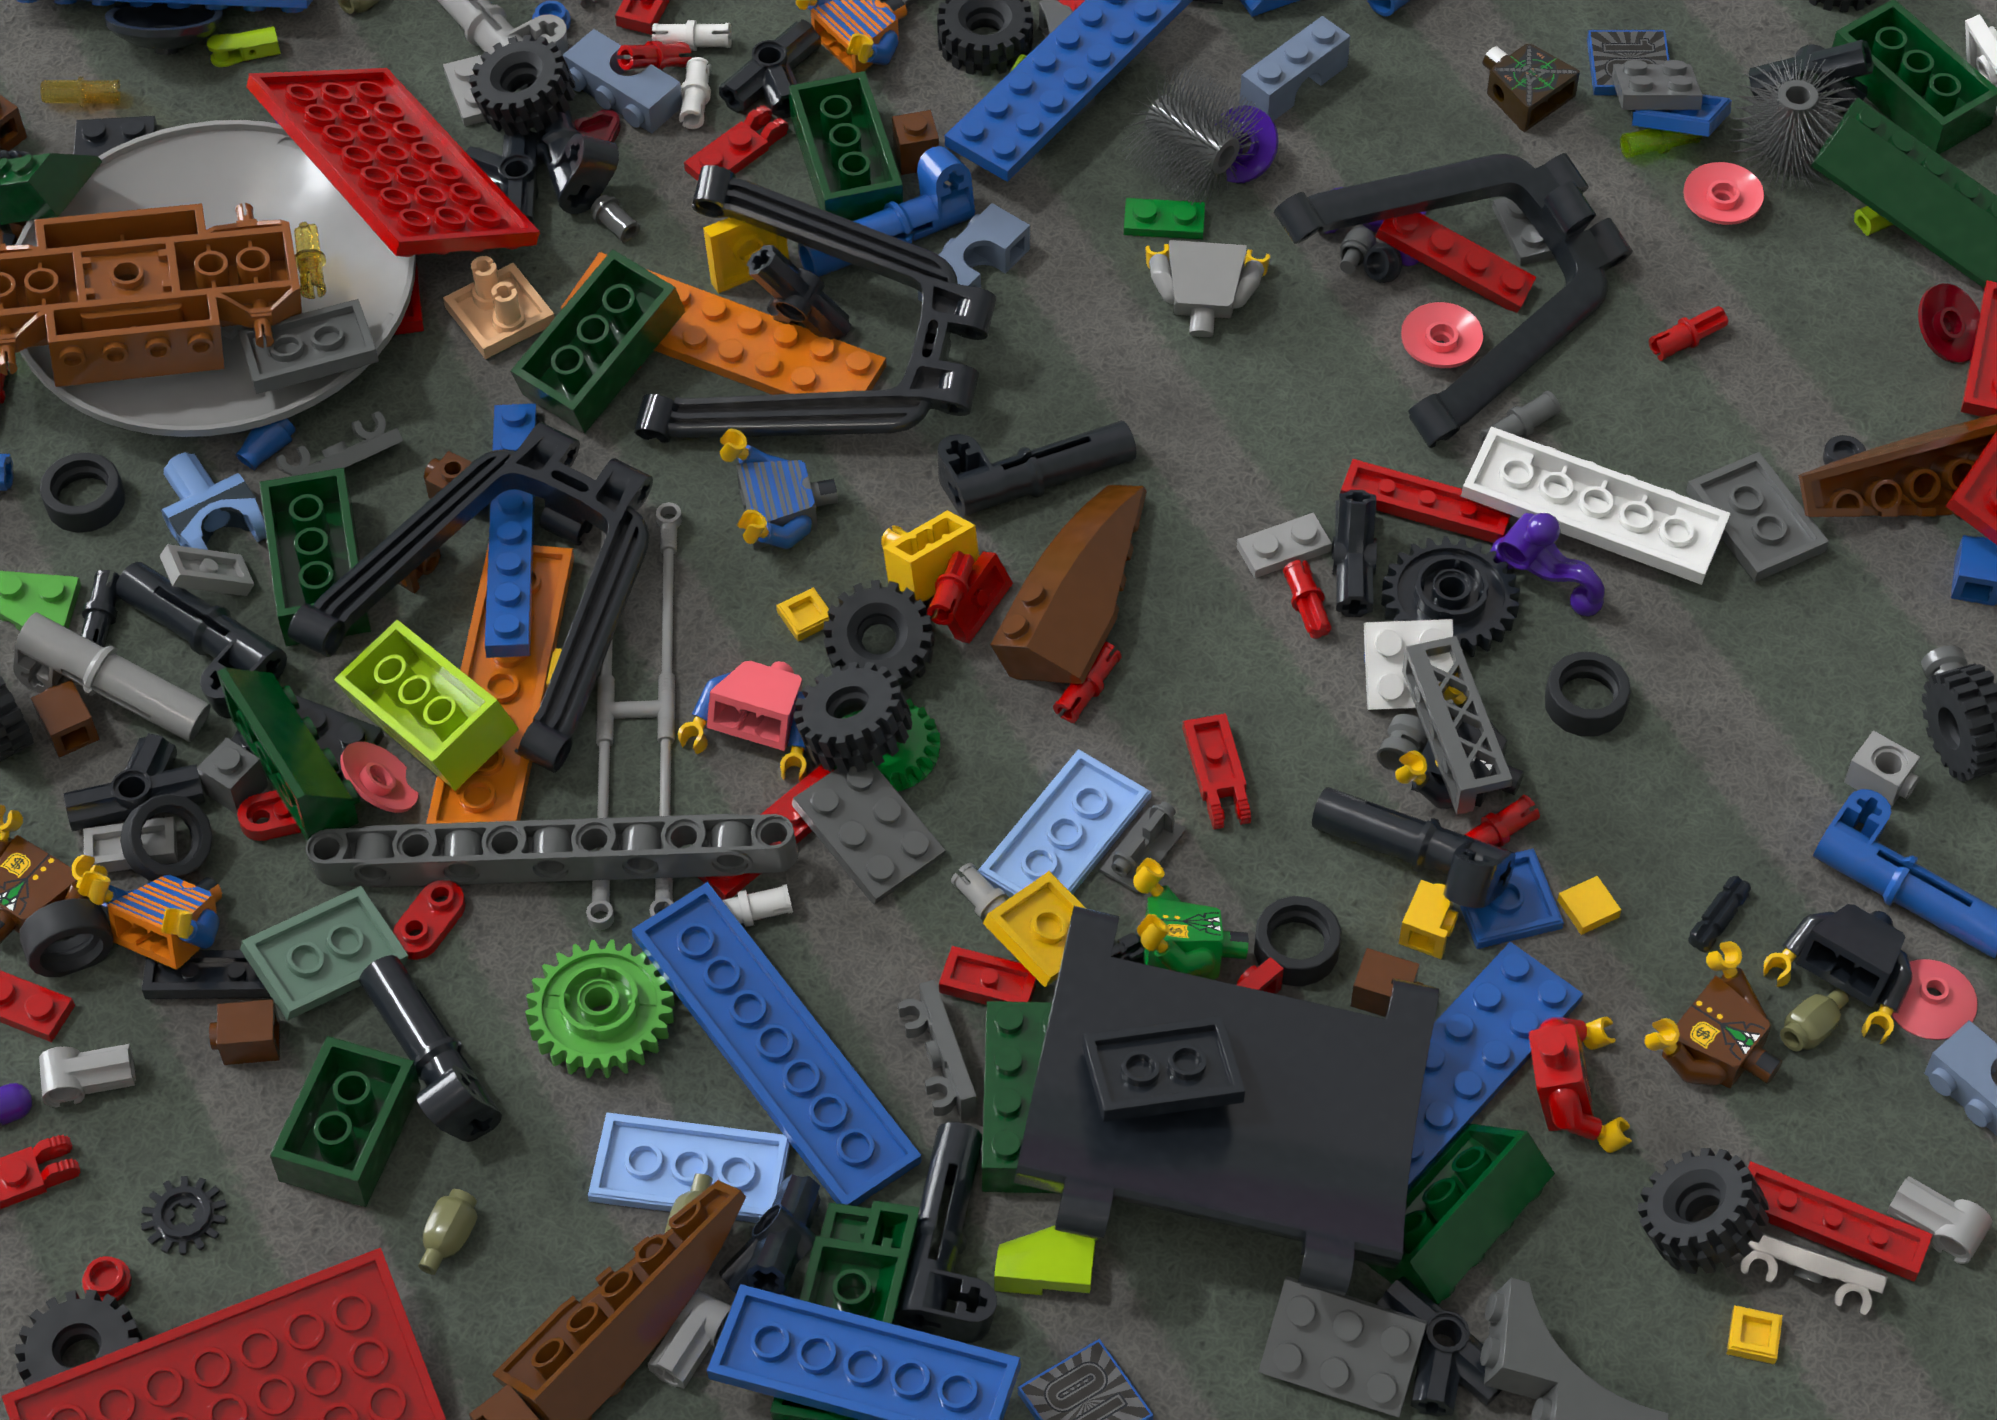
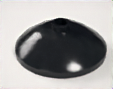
M125 3L110 9L105 14V24L116 36L136 46L155 49V53L160 55L178 53V48L198 43L215 32L223 22L222 10H209L205 8V5L191 4L187 8L174 9L169 8L167 3H153L147 7H133L129 3Z

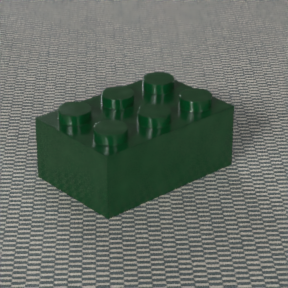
M327 1036L270 1154L279 1182L366 1207L413 1107L416 1096L421 1089L414 1061Z

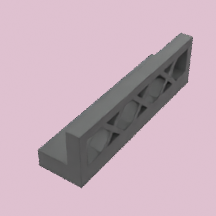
M1457 636L1406 646L1402 673L1456 815L1474 811L1477 794L1511 787L1513 779ZM1450 652L1454 663L1447 673L1432 666L1428 657ZM1448 686L1466 694L1468 700L1462 708L1445 701L1443 694ZM1462 722L1480 729L1482 736L1477 744L1458 736L1457 729ZM1479 758L1494 765L1497 775L1475 779L1471 766L1475 759Z

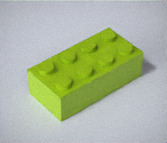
M396 620L334 679L360 712L378 727L382 728L384 732L455 791L519 730L496 698L399 620Z

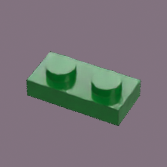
M1126 198L1123 235L1203 240L1205 202L1200 204V202L1193 203L1192 201Z

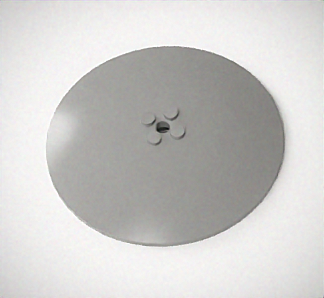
M214 120L166 128L132 139L98 156L102 163L59 216L66 217L202 203L207 230L217 225L236 223V206L242 203L244 215H246L245 203H249L253 207L254 219H257V221L281 219L290 223L300 284L302 313L359 299L377 355L389 343L402 322L415 282L416 256H395L277 123L251 120ZM35 220L26 223L15 245L29 244L37 246ZM242 325L220 327L225 369L55 387L49 345L28 347L20 351L31 371L44 386L78 411L104 423L130 431L176 437L214 436L236 433L289 418L335 394L369 366L365 365L358 369H350L327 375L320 379L309 380L282 387L278 390L256 394L237 331L248 328Z

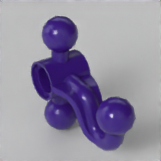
M1525 513L1504 537L1494 542L1490 552H1497L1495 563L1507 562L1508 569L1527 570L1551 582L1571 581L1579 583L1580 585L1574 588L1570 596V605L1574 612L1580 616L1589 617L1596 615L1601 610L1604 603L1605 587L1601 579L1588 564L1580 560L1566 558L1559 551L1555 542L1560 535L1561 529L1560 523L1555 516L1550 513L1535 515Z

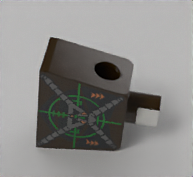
M1525 44L1511 55L1495 46L1486 53L1483 59V66L1490 70L1487 87L1488 96L1523 132L1532 128L1576 96L1580 71L1533 44Z

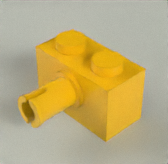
M948 510L909 533L901 527L893 525L892 530L888 528L881 539L888 584L889 581L898 583L899 589L902 592L906 588L914 592L915 599L917 601L921 599L922 602L935 595V582L938 576L945 573L953 553L961 551L964 554H971L974 558V563L979 557L975 525Z

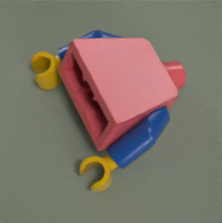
M744 661L734 671L710 679L706 683L692 712V715L695 717L693 722L683 724L678 730V738L682 748L687 740L693 736H697L693 744L696 754L703 752L707 748L708 740L703 731L706 723L709 729L785 751L788 746L791 748V751L780 762L781 777L784 780L786 770L791 766H797L800 768V782L807 776V763L803 757L804 750L807 751L797 729L794 712H797L795 707L797 698L805 699L803 692H801L802 678L794 674L793 669L785 662L778 661L774 662L771 666H766L753 661Z

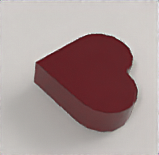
M601 110L594 113L592 117H583L574 121L576 130L582 135L615 142L621 128L619 115L611 110Z

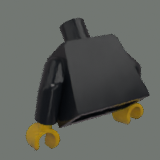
M1448 686L1443 694L1445 700L1452 699L1453 705L1460 708L1468 700L1466 694ZM1490 721L1505 757L1508 740ZM1462 722L1457 729L1459 737L1474 744H1477L1482 736L1480 729L1465 722ZM1429 741L1422 754L1413 750L1399 758V761L1404 766L1396 770L1395 776L1398 782L1408 784L1412 781L1411 790L1422 794L1439 809L1454 808ZM1476 758L1471 766L1475 779L1497 775L1494 765L1479 758ZM1507 765L1513 779L1511 787L1499 790L1515 795L1521 784L1524 771ZM1488 792L1477 794L1475 806H1482Z
M1847 904L1837 912L1815 913L1804 917L1782 946L1785 950L1782 953H1772L1766 957L1763 976H1765L1774 967L1783 969L1784 971L1777 979V987L1785 986L1791 980V963L1795 958H1798L1796 964L1873 1008L1877 1003L1880 1006L1879 1010L1868 1016L1862 1026V1034L1865 1037L1871 1024L1880 1025L1885 1032L1880 1044L1886 1042L1894 1028L1891 1015L1893 1012L1898 1013L1913 979L1908 955L1901 950L1906 938L1903 932L1893 927L1892 919L1885 912L1874 911L1868 913L1853 904Z

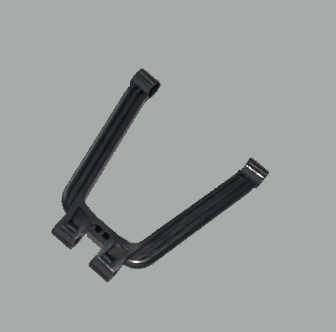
M1562 153L1537 168H1534L1526 160L1515 155L1492 154L1325 191L1309 197L1304 192H1299L1284 200L1274 210L1275 216L1293 243L1297 244L1305 241L1317 232L1321 235L1330 230L1492 197H1506L1521 209L1543 238L1564 274L1566 286L1446 390L1422 399L1408 410L1410 420L1429 448L1435 447L1436 441H1446L1454 436L1461 426L1471 420L1600 307L1607 295L1608 281L1605 271L1622 263L1633 252L1611 218H1606L1585 230L1595 218L1596 213L1583 196V193L1589 186L1567 153Z
M715 165L701 167L692 203L694 211L711 218L730 217L741 220L915 288L923 295L921 319L910 362L902 381L896 387L887 390L687 399L675 397V400L661 395L646 394L642 398L634 430L637 436L645 440L657 438L660 442L667 443L671 437L718 438L722 437L731 428L741 431L745 437L883 434L907 431L915 427L926 417L930 409L955 416H967L970 414L979 372L964 364L948 362L951 348L950 334H957L972 340L986 339L997 297L995 294L982 288L958 284L953 267L946 259L934 252L752 182L738 179L733 172L726 168Z
M540 422L532 429L517 451L509 449L494 450L474 460L323 593L313 606L308 603L302 605L292 618L288 629V636L290 639L326 657H331L342 644L345 634L352 624L499 494L507 490L516 489L545 499V508L539 524L541 528L577 546L582 543L580 540L582 535L589 533L593 525L606 534L540 708L533 717V722L524 733L519 748L514 750L516 754L556 773L563 766L571 751L573 744L572 736L579 725L648 550L650 539L648 525L636 510L646 501L653 485V477L616 458L611 459L596 480L572 469L571 466L580 448L579 440Z

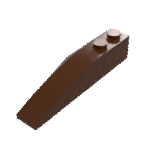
M1997 414L1898 440L1798 475L1805 515L1808 517H1898L1952 514L1958 516L1948 509L1946 504L1996 433Z
M1107 485L1070 519L1043 552L1023 583L990 644L1009 677L1019 680L1084 683L1118 617L1119 607L1116 602L1118 593L1124 591L1126 577L1123 572L1125 563L1131 560L1134 549L1131 544L1132 534L1138 531L1147 493L1144 486Z
M717 1180L669 1219L671 1229L666 1233L656 1234L650 1238L647 1236L633 1247V1250L636 1252L635 1257L622 1268L614 1272L609 1266L595 1278L599 1286L582 1300L578 1301L573 1295L560 1305L492 1376L503 1387L509 1384L539 1420H591L592 1414L609 1397L616 1395L623 1389L626 1380L669 1331L694 1295L732 1228L746 1199L744 1193L733 1186Z

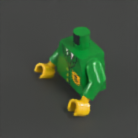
M1152 858L1143 860L1136 868L1133 883L1139 892L1144 894L1150 892L1152 895L1147 898L1145 918L1137 927V933L1141 937V943L1144 947L1145 965L1215 980L1219 977L1222 958L1246 960L1249 942L1248 932L1223 931L1221 910L1216 907L1182 902L1168 885L1161 886L1158 883L1165 875L1161 865Z

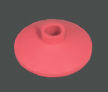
M1712 162L1699 166L1689 174L1683 190L1686 204L1697 216L1706 221L1722 225L1739 224L1751 219L1761 209L1764 199V190L1759 179L1746 168L1727 162Z
M1434 302L1417 307L1409 313L1402 325L1401 339L1406 351L1420 363L1435 368H1453L1468 363L1478 354L1483 342V330L1478 319L1467 309L1451 303Z
M354 742L344 749L340 757L342 772L346 780H350L362 799L382 810L393 813L406 812L415 805L418 799V792L408 785L406 781L407 767L395 755L378 745L368 742Z
M1921 959L1910 961L1913 975L1912 983L1898 1013L1893 1012L1891 1015L1903 1029L1921 1038L1943 1040L1949 1039L1969 1020L1973 1022L1977 1012L1976 993L1969 980L1959 970L1936 960ZM1927 988H1934L1941 992V995H1931Z

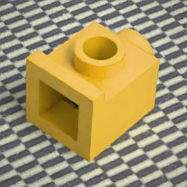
M1424 880L1420 881L1402 921L1399 938L1400 945L1442 959L1447 937L1451 936L1459 912L1452 910L1453 902L1443 895L1445 885L1432 884Z

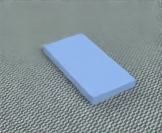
M1078 749L978 871L995 889L1001 888L1009 898L1048 871L1074 894L1150 800L1151 791Z
M606 1112L588 1199L589 1202L671 1212L676 1199L681 1194L691 1190L694 1175L700 1173L712 1177V1184L719 1180L741 1190L746 1199L735 1220L757 1223L762 1215L772 1207L780 1184L784 1180L791 1144L783 1134Z

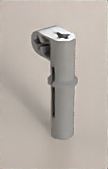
M437 0L464 29L466 40L474 46H479L484 52L489 54L495 52L493 46L500 42L503 47L509 44L508 38L516 36L519 42L523 41L524 35H532L535 42L539 36L545 37L548 43L553 41L558 49L561 50L562 55L569 50L567 27L564 20L558 16L551 14L541 15L514 28L507 21L505 10L498 5H493L489 0Z
M37 612L28 618L15 643L13 667L15 676L27 688L42 693L47 688L55 686L60 678L65 676L82 685L85 694L93 696L97 693L188 742L195 738L205 723L211 709L210 703L115 654L118 650L114 646L102 647Z

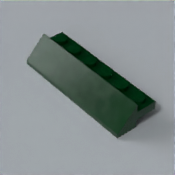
M1857 98L1848 108L1834 133L1826 140L1811 167L1981 287L1985 288L1987 280L1997 282V195L1860 98Z
M873 1200L871 1208L829 1202L821 1235L815 1237L799 1300L894 1324L919 1222L920 1207ZM774 1397L770 1411L772 1420H858Z

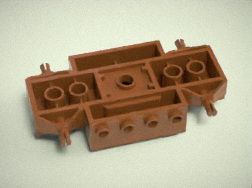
M202 203L35 219L37 246L29 244L6 246L3 242V231L0 229V373L8 375L7 362H9L10 374H14L17 371L15 353L28 347L49 345L55 387L225 369L220 327L236 325L254 328L256 345L264 348L263 335H265L266 345L270 347L274 343L271 326L302 313L300 284L290 223L281 219L257 221V219H254L252 205L245 203L246 215H244L241 203L235 209L237 214L236 223L217 225L206 230Z

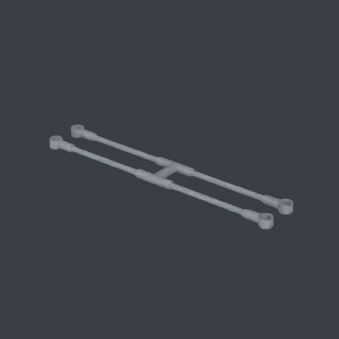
M670 502L663 503L656 510L657 524L661 528L660 551L663 554L662 673L658 677V700L614 702L615 678L612 676V639L601 666V675L598 677L596 744L599 746L597 818H608L610 746L613 745L614 719L658 717L657 741L660 744L659 816H670L671 744L675 740V675L672 673L674 554L677 552V528L681 525L682 516L680 507ZM666 514L675 515L672 519L663 518ZM603 531L601 533V548L606 538V534ZM655 878V901L650 905V917L654 916L659 910L665 909L674 903L672 895L673 878ZM592 880V903L589 904L586 910L588 924L595 930H605L614 922L613 908L610 904V880ZM599 911H604L608 913L607 916L602 919H596L593 917V915Z

